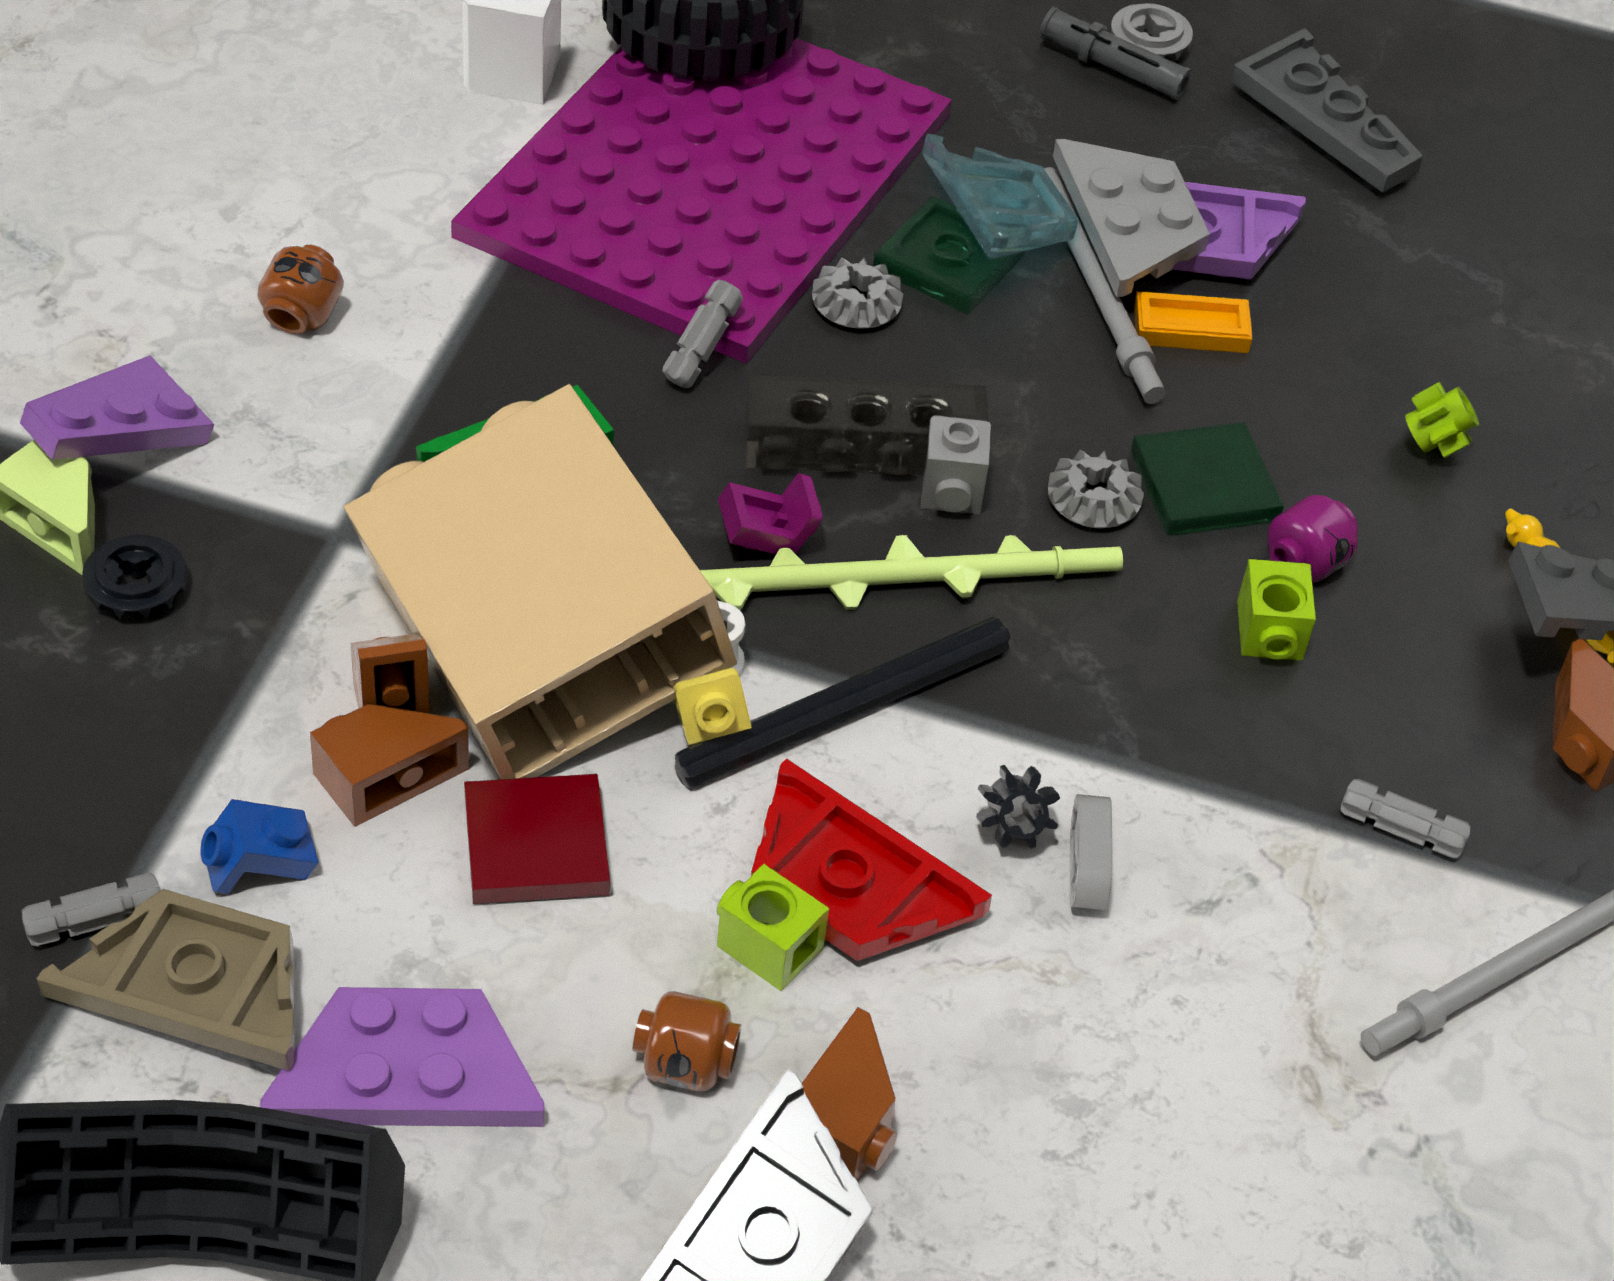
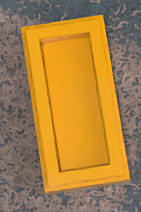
M1137 292L1134 303L1135 330L1138 336L1147 339L1150 346L1249 353L1252 343L1249 300L1152 292Z

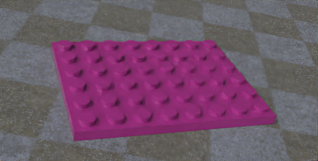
M797 38L793 41V46L780 59L775 58V61L769 67L759 72L753 68L746 76L732 79L730 75L719 76L718 81H703V77L689 76L688 80L673 77L671 71L664 69L659 73L647 68L643 59L639 58L635 61L620 46L451 220V238L682 336L699 305H706L708 303L704 297L713 282L718 279L724 280L740 290L743 301L733 317L727 316L725 319L729 325L714 350L747 364L812 285L813 281L820 275L822 266H827L948 119L952 99Z

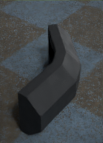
M188 1100L5 1104L0 1120V1263L7 1265L173 1257L220 1260L324 1281H376L402 1223L405 1163L385 1128L244 1104Z

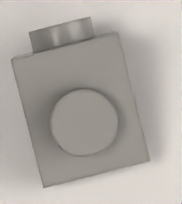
M944 416L931 417L928 451L921 491V509L980 515L989 467L991 424L989 422Z

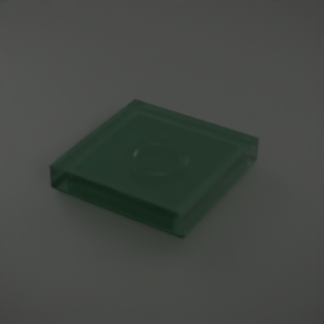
M932 196L874 254L873 267L886 264L888 275L900 277L901 283L969 315L1024 256L1027 241Z
M1245 422L1134 436L1131 452L1167 535L1272 522L1277 515L1283 512V502Z

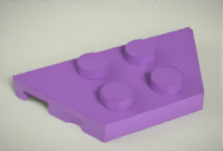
M1185 182L1210 232L1206 251L1188 261L1176 263L1172 270L1212 274L1220 277L1252 279L1301 220L1306 197Z
M338 987L294 1050L295 1063L291 1070L281 1069L260 1101L261 1108L361 1125L544 1127V1101L482 989Z

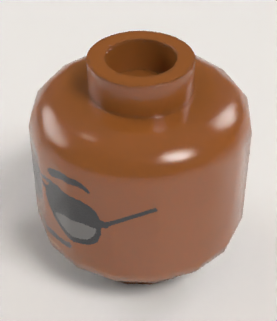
M310 244L303 247H284L274 255L259 283L257 297L263 308L265 318L271 324L288 333L302 334L306 330H317L328 321L342 294L344 279L340 270L334 265L333 257L321 247Z
M669 991L660 998L655 1012L641 1010L635 1029L632 1051L645 1054L644 1069L649 1079L699 1092H707L716 1085L719 1078L730 1079L739 1046L741 1024L731 1022L732 1015L729 1007L720 1001Z

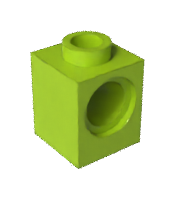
M1248 559L1237 599L1241 656L1303 660L1316 621L1310 564Z
M765 864L745 882L741 880L734 882L725 891L718 903L716 910L719 915L717 947L780 991L824 948L829 908Z

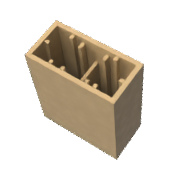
M570 384L536 402L519 401L503 407L489 418L481 432L425 462L409 461L392 467L375 481L370 492L343 506L378 579L411 633H416L425 639L429 663L500 779L538 777L676 699L674 685L676 683L729 669L738 664L714 590Z

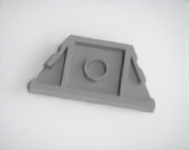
M1056 139L1053 158L1116 297H1123L1131 293L1134 281L1150 273L1155 278H1158L1172 270L1176 263L1188 261L1206 251L1210 232L1175 161L1067 139Z

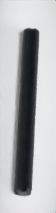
M991 617L750 721L751 729L699 742L678 751L675 754V771L686 787L693 788L1006 652L1009 648L1008 641L1011 638L1008 628L1003 626L999 618Z

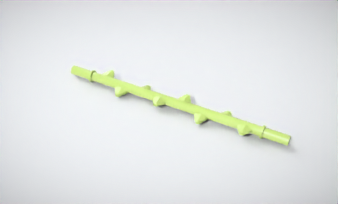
M900 535L895 537L885 560L805 564L790 548H781L778 550L770 566L700 570V572L721 602L730 603L739 610L742 609L751 592L829 588L846 610H856L868 585L945 581L960 597L967 598L972 596L980 579L1053 575L1057 579L1062 578L1064 574L1121 571L1123 568V553L1120 546L1062 550L1061 546H1053L1052 550L1031 551L1016 536L1009 535L1005 536L998 552L995 554L923 557L906 535Z

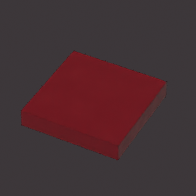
M598 774L464 782L473 904L610 895V875Z

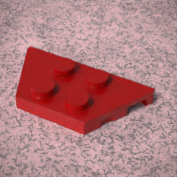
M787 758L780 764L772 803L768 808L763 836L756 852L751 876L765 864L827 906L829 913L825 940L856 961H860L982 918L987 914L990 909L992 894Z

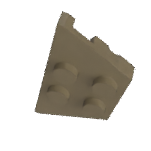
M162 889L135 907L134 912L127 919L112 923L89 938L92 946L91 951L61 971L52 963L42 970L36 979L41 995L53 1000L290 1071L295 1063L294 951L290 925Z

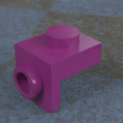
M800 473L795 476L782 495L729 482L718 497L729 542L747 549L777 554L781 548H790L796 554L808 537L816 532L822 520L821 506L811 476Z

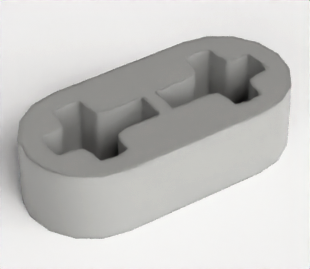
M1077 794L1074 800L1070 829V905L1075 908L1106 910L1112 879L1111 797Z

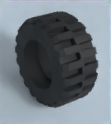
M602 0L603 20L607 24V30L618 45L621 44L624 52L635 61L639 58L643 59L647 68L659 73L662 69L671 71L673 77L687 80L689 76L703 77V81H718L719 76L730 75L732 79L744 77L753 68L759 72L769 67L775 61V58L780 59L793 46V41L799 36L802 27L804 0Z

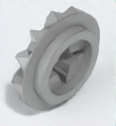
M1143 3L1124 7L1114 15L1111 23V34L1170 61H1178L1181 53L1189 51L1193 37L1192 27L1184 16L1175 10L1158 4Z
M841 258L836 267L822 266L819 278L813 281L812 299L817 310L834 323L851 328H872L889 322L899 313L902 306L903 293L901 292L900 277L888 275L886 264L872 267L867 265L865 258L860 263L853 264ZM857 286L860 291H868L867 300L858 290L849 289V287Z
M1079 450L1073 460L1060 458L1055 471L1050 473L1048 481V496L1055 509L1067 519L1092 528H1110L1128 522L1139 512L1144 497V492L1141 490V474L1129 472L1127 459L1115 462L1108 460L1105 450L1098 457H1090L1084 451ZM1100 482L1107 484V489L1099 486L1085 492L1087 483L1091 485H1097Z

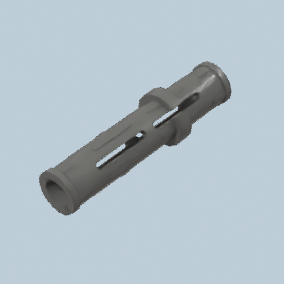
M1052 7L1041 24L1040 38L1049 40L1077 53L1078 59L1082 62L1091 64L1095 61L1130 79L1154 88L1174 100H1179L1188 87L1192 76L1190 68L1178 65L1147 49L1108 33L1107 26L1099 22H1094L1091 25L1060 11L1057 7Z

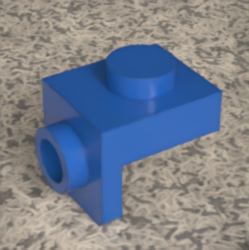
M231 799L215 823L206 829L201 841V860L207 866L212 890L215 893L229 894L245 871L306 880L318 864L305 812L299 809Z

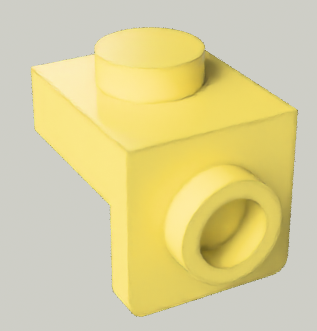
M735 668L688 679L674 685L676 696L674 704L688 745L752 728L741 679Z

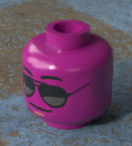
M1310 495L1277 515L1268 528L1267 540L1271 561L1310 564L1312 584L1324 580L1349 563L1357 552L1358 525L1356 518L1345 504L1324 495Z

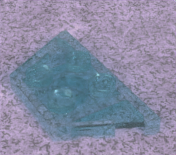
M935 134L926 135L921 152L988 258H999L1073 240L1079 219L1042 166L1019 159L1006 158L995 152L978 147L975 148L973 158L971 159L948 152L943 145L944 137Z

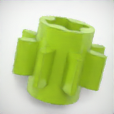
M1438 382L1412 397V401L1417 409L1406 414L1405 419L1415 441L1425 453L1439 447L1441 454L1446 458L1470 445L1469 443L1472 442V439L1467 431L1479 426V421L1470 401L1460 387H1456L1446 393L1441 383Z

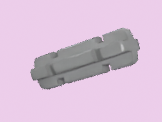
M718 279L713 282L704 297L708 303L706 305H699L677 342V345L681 347L680 350L672 351L663 366L665 377L673 384L686 389L694 384L701 372V369L698 367L699 363L707 362L729 325L725 319L727 316L733 317L743 301L740 290L724 280Z
M1353 779L1349 784L1341 803V812L1344 815L1363 823L1367 817L1376 820L1373 827L1420 846H1423L1425 841L1435 844L1433 851L1452 859L1458 858L1462 854L1471 830L1468 822L1448 814L1445 820L1436 817L1438 810L1391 791H1387L1386 796L1378 794V786L1361 779Z
M145 873L125 879L127 886L117 888L116 882L61 896L59 897L61 901L59 905L51 906L50 900L26 906L22 910V922L27 939L32 946H41L59 941L58 933L68 931L70 937L123 921L126 914L133 913L135 907L161 890L158 880L154 874Z

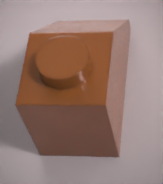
M415 633L394 637H379L373 640L350 643L353 685L358 709L367 704L430 714L428 657L425 639Z
M1579 638L1572 642L1555 682L1553 750L1572 771L1579 774L1598 792L1614 783V668L1586 641Z
M367 704L346 715L333 717L324 723L322 727L310 732L313 775L354 827L469 770L468 727L459 718Z
M857 1007L803 1080L802 1085L804 1093L824 1127H827L839 1148L841 1158L850 1174L858 1182L868 1167L875 1171L882 1167L894 1147L898 1133L891 1129L896 1098L870 1013Z

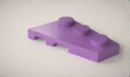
M151 355L27 402L20 421L24 429L52 460L208 444L214 427V423L194 403L192 397L180 388Z

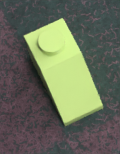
M32 440L0 464V520L81 575L86 560L94 551L95 503L91 483L92 470L85 457L52 460L38 443Z

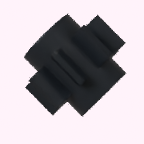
M1002 765L999 772L1001 778L996 780L992 786L979 784L977 788L987 800L989 808L978 812L976 818L982 827H992L999 824L995 831V840L1000 847L1005 848L1014 837L1016 839H1024L1031 849L1036 848L1035 836L1041 833L1045 827L1048 829H1057L1058 824L1049 815L1048 805L1056 803L1060 796L1050 786L1036 790L1041 782V774L1034 766H1030L1022 777L1013 775L1005 765ZM1018 796H1023L1026 799L1022 803L1023 814L1018 817H1012L1010 814L1014 810L1012 800Z

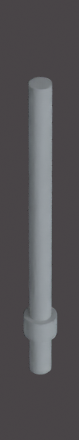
M1052 167L1042 169L1037 174V182L1118 345L1116 356L1124 373L1134 378L1146 403L1155 404L1160 402L1165 397L1166 390L1154 368L1156 357L1147 339L1138 336L1120 298L1116 297L1088 233L1056 169Z
M1614 890L1435 991L1431 992L1427 989H1422L1402 1000L1397 1006L1396 1013L1361 1032V1042L1364 1048L1371 1055L1377 1056L1411 1036L1417 1039L1427 1036L1445 1025L1447 1015L1614 921Z

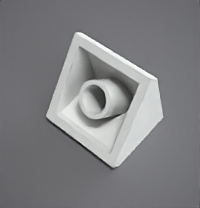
M462 0L464 87L469 92L543 105L560 61L561 0Z

